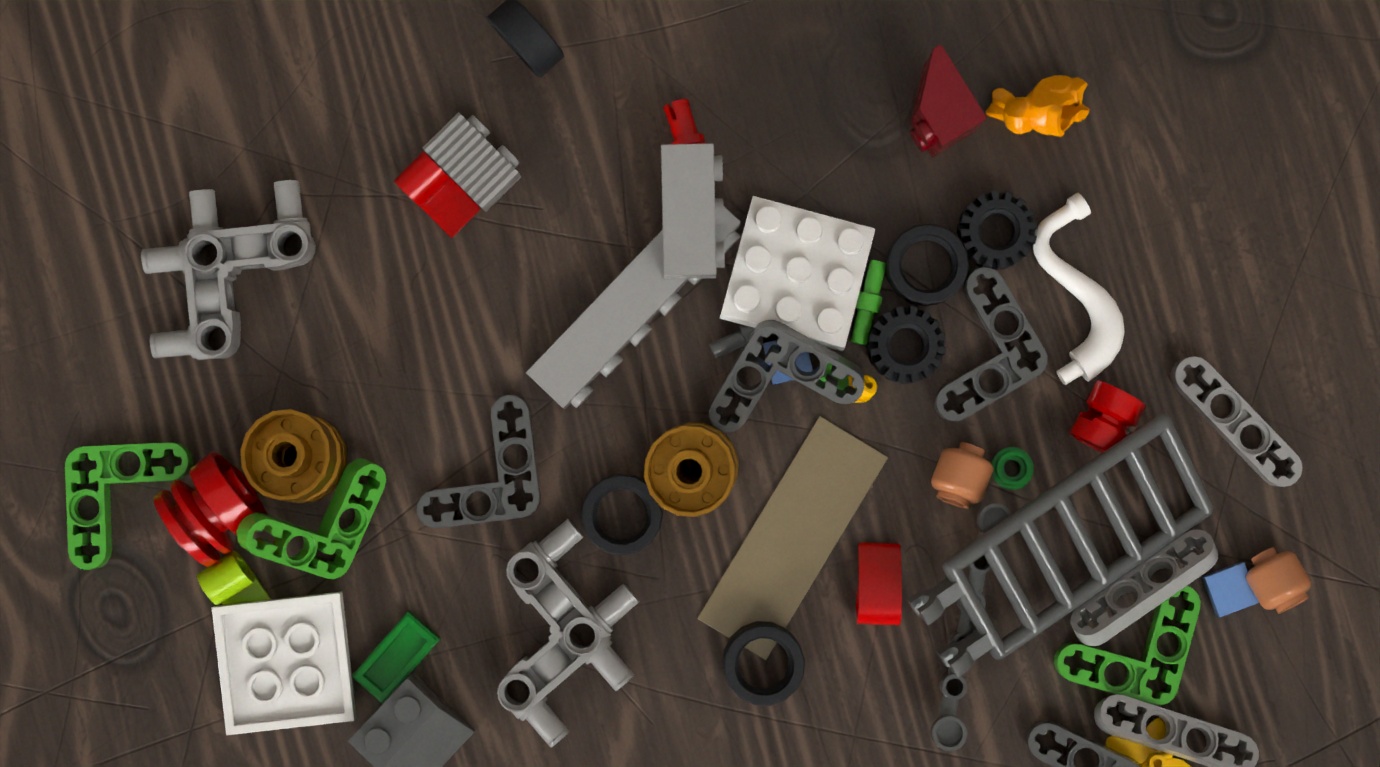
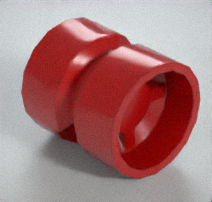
M1098 380L1085 401L1089 407L1088 411L1078 414L1069 431V435L1103 453L1128 436L1126 433L1127 428L1136 427L1147 406L1129 393Z

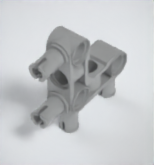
M298 180L274 182L277 220L273 221L274 224L230 229L218 227L214 190L190 191L193 229L189 230L187 238H184V240L180 241L179 245L142 249L141 261L146 274L182 270L185 274L190 325L187 330L152 333L150 335V348L154 358L191 355L193 359L196 358L197 360L225 359L237 352L241 341L240 312L235 311L233 281L236 280V275H240L242 270L268 268L273 271L290 269L307 264L315 254L316 244L311 236L310 222L307 221V218H303ZM292 235H299L302 239L300 252L294 256H287L284 251L286 239ZM214 244L217 249V257L212 264L204 266L200 260V252L206 245ZM220 327L225 332L226 342L223 347L214 351L208 342L209 335L214 329Z
M568 518L540 542L537 540L529 542L510 559L506 569L507 577L519 597L526 604L531 603L551 626L549 629L551 634L549 635V641L531 657L524 656L504 677L497 690L498 700L517 719L520 718L521 721L526 719L550 748L569 733V729L546 704L545 701L548 699L546 696L583 663H586V665L591 663L615 691L619 690L634 676L633 672L610 647L613 643L610 640V636L612 635L611 632L614 631L612 626L640 602L625 583L620 585L596 607L593 605L589 606L556 568L558 566L556 561L584 537ZM530 558L537 563L539 573L535 580L525 581L518 576L516 566L520 559ZM579 623L591 626L595 632L594 641L584 646L577 644L571 634L573 626ZM512 680L525 682L529 687V698L524 701L513 700L507 691L508 683Z

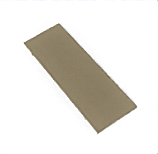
M819 416L697 619L728 638L742 626L756 621L773 622L786 628L870 488H873V482L889 457ZM759 638L748 643L745 648L767 660L777 642L771 639Z

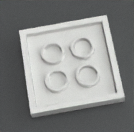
M753 196L720 319L753 328L765 320H776L827 348L843 352L850 331L875 228Z
M342 591L212 607L226 735L354 721L357 718Z

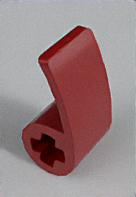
M424 151L393 180L449 237H454L480 211V207Z
M859 543V584L856 592V624L900 626L902 614L901 546L894 543Z

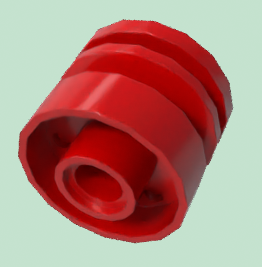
M211 452L190 468V476L196 489L181 479H176L171 483L172 493L168 490H161L153 497L155 508L174 540L195 560L206 567H211L220 560L219 551L227 554L234 549L232 539L227 531L228 529L237 535L238 525L249 514L263 513L268 515L257 491L249 484L246 476L217 452Z

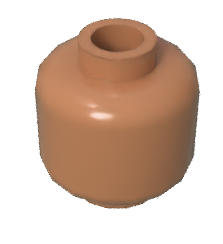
M961 442L959 448L944 449L941 452L931 479L932 487L938 491L936 497L948 504L968 509L970 504L981 502L993 473L992 464L983 458L985 451L980 447Z
M1272 547L1251 559L1254 567L1247 572L1246 580L1264 609H1276L1278 614H1281L1309 598L1306 592L1311 587V580L1294 552L1283 551L1277 553L1275 548Z

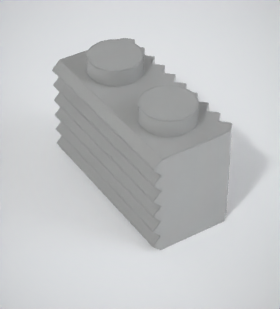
M458 112L422 148L487 212L521 178V175L515 169L520 162L504 145H501L496 150L485 139L490 132L474 115H471L466 120Z

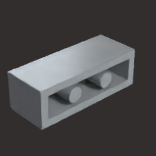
M714 144L661 145L664 279L716 278V268H725L724 242H716L715 225L724 224L723 198H715L714 181H723L722 155H714Z

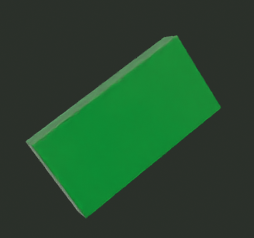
M408 611L354 672L352 677L383 704L441 638L411 611Z

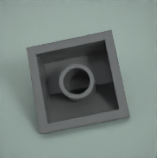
M413 673L360 727L348 742L374 767H442L472 736L475 730L416 673Z

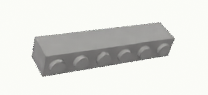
M724 207V224L715 225L716 242H724L725 253L741 237L736 232L741 222L726 207ZM663 230L526 372L563 409H566L570 404L578 408L594 391L589 384L600 373L606 378L623 361V358L618 355L629 342L636 347L653 329L647 323L659 311L666 316L682 299L677 292L688 280L693 285L700 280L664 279Z

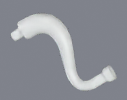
M1078 192L1067 199L1066 205L1040 222L1034 236H1037L1035 244L1032 245L1033 253L1041 267L1084 305L1091 320V330L1088 337L1078 347L1069 352L1072 361L1056 371L1064 385L1069 384L1081 375L1089 382L1112 363L1120 351L1125 334L1123 316L1116 301L1097 282L1060 259L1049 245L1050 237L1056 230L1074 219L1082 220L1091 214L1089 205Z

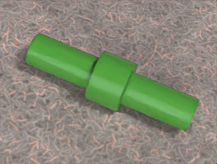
M870 260L863 292L859 291L855 307L858 313L851 343L867 346L874 315L879 314L883 297L879 296L886 269V263Z

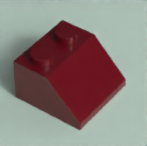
M941 44L932 50L923 66L910 122L914 127L910 130V134L915 144L922 152L928 150L932 158L974 133L987 119Z

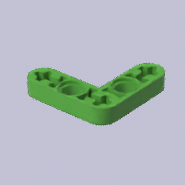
M180 443L83 446L70 452L65 463L68 554L72 563L80 569L91 570L102 567L111 557L110 484L183 479L190 473V468L193 467V457L190 450ZM173 449L174 456L181 457L182 464L175 466L174 474H171L170 467L167 466L151 467L148 450H153L151 458H167L170 455V450ZM128 451L134 452L140 459V468L132 476L125 475L119 468L120 457ZM88 453L89 460L96 461L97 464L96 469L89 471V484L98 483L99 490L83 489L78 491V484H87L86 472L78 470V462L84 461ZM150 468L153 471V476H149ZM85 496H92L99 503V513L92 520L84 519L78 511V504ZM100 525V532H91V543L93 546H99L100 553L94 555L92 562H89V556L81 554V546H86L89 543L88 532L79 533V526L93 527Z
M359 458L353 460L345 468L317 532L263 513H252L242 519L238 525L237 540L243 548L258 557L326 579L339 578L351 566L385 488L386 474L380 466L368 459ZM361 475L370 476L367 484H360L358 482ZM351 495L362 498L361 502L357 503L350 498ZM353 508L355 510L353 523L348 528L341 529L339 527L341 514L345 510ZM256 530H265L272 536H275L273 543L263 538L254 539V532ZM302 536L304 540L302 550L295 556H288L286 549L290 540L294 537ZM317 549L329 555L336 554L333 562H324L315 556Z
M1186 586L1171 596L1178 597L1180 592L1183 591V599L1189 601L1187 610L1180 609L1176 619L1177 622L1185 623L1183 630L1173 625L1162 624L1164 617L1173 620L1175 607L1169 605L1170 598L1155 607L1141 660L1078 642H1068L1060 646L1054 655L1056 671L1071 682L1113 694L1125 695L1153 705L1162 706L1168 704L1175 698L1181 681L1200 611L1201 601L1199 595L1193 588ZM1166 632L1174 633L1179 641L1177 651L1170 656L1161 655L1157 649L1159 636ZM1075 650H1079V657L1095 664V655H1100L1101 658L1095 666V680H1089L1093 673L1092 671L1081 667H1076L1074 673H1069L1070 666L1064 663L1065 657L1073 656ZM1153 658L1165 664H1173L1172 671L1163 668L1160 678L1167 686L1165 691H1157L1155 697L1152 696V690L1146 687L1148 679L1155 680L1157 678L1160 668L1151 665ZM1115 661L1123 663L1127 670L1125 680L1116 686L1108 684L1104 677L1106 667Z

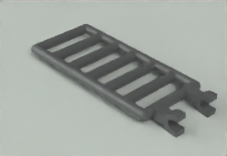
M1161 413L947 558L942 565L947 578L930 590L920 591L907 599L914 613L917 616L921 615L927 625L936 621L946 607L960 599L977 630L961 641L949 643L937 651L944 665L947 668L950 666L958 678L972 667L976 659L988 651L996 660L1005 658L1213 513L1214 506L1169 415ZM1158 435H1160L1194 504V507L1174 519L1139 449ZM1123 459L1126 460L1160 528L1159 531L1141 543L1104 473ZM1088 483L1091 484L1126 552L1107 567H1105L1069 497ZM1053 507L1056 508L1091 575V578L1072 591L1034 522L1035 519ZM1018 531L1023 536L1057 600L1037 615L999 547L1000 543ZM983 555L1022 623L1020 627L1002 639L963 571L965 567Z

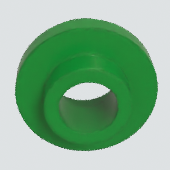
M1004 448L998 451L991 461L993 466L992 477L1003 488H1022L1032 478L1034 471L1033 461L1029 454L1020 448ZM1014 460L1018 464L1019 470L1016 475L1010 477L1005 473L1004 465L1007 461Z

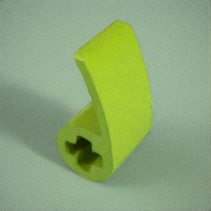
M235 550L220 558L213 566L197 573V580L202 590L217 606L220 604L227 605L271 600L251 568Z

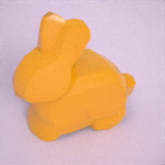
M1054 75L1042 79L1026 97H1015L1006 89L997 88L992 92V103L985 113L987 116L1004 121L1006 127L1015 134H1024L1035 130L1045 135L1062 137L1064 131L1073 122H1080L1089 114L1090 108L1082 104L1083 94L1088 84L1079 77L1072 78L1065 75Z

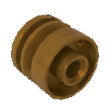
M292 409L272 411L257 419L246 432L240 450L242 470L249 484L264 496L287 502H316L331 494L336 489L348 465L347 446L339 430L325 419ZM297 450V458L293 463V456Z
M688 422L666 431L652 444L645 458L644 478L650 495L662 508L678 516L696 517L713 511L726 500L738 478L739 460L733 443L721 430L707 423ZM688 458L698 461L702 468V476L699 478L687 476L682 468L684 459Z

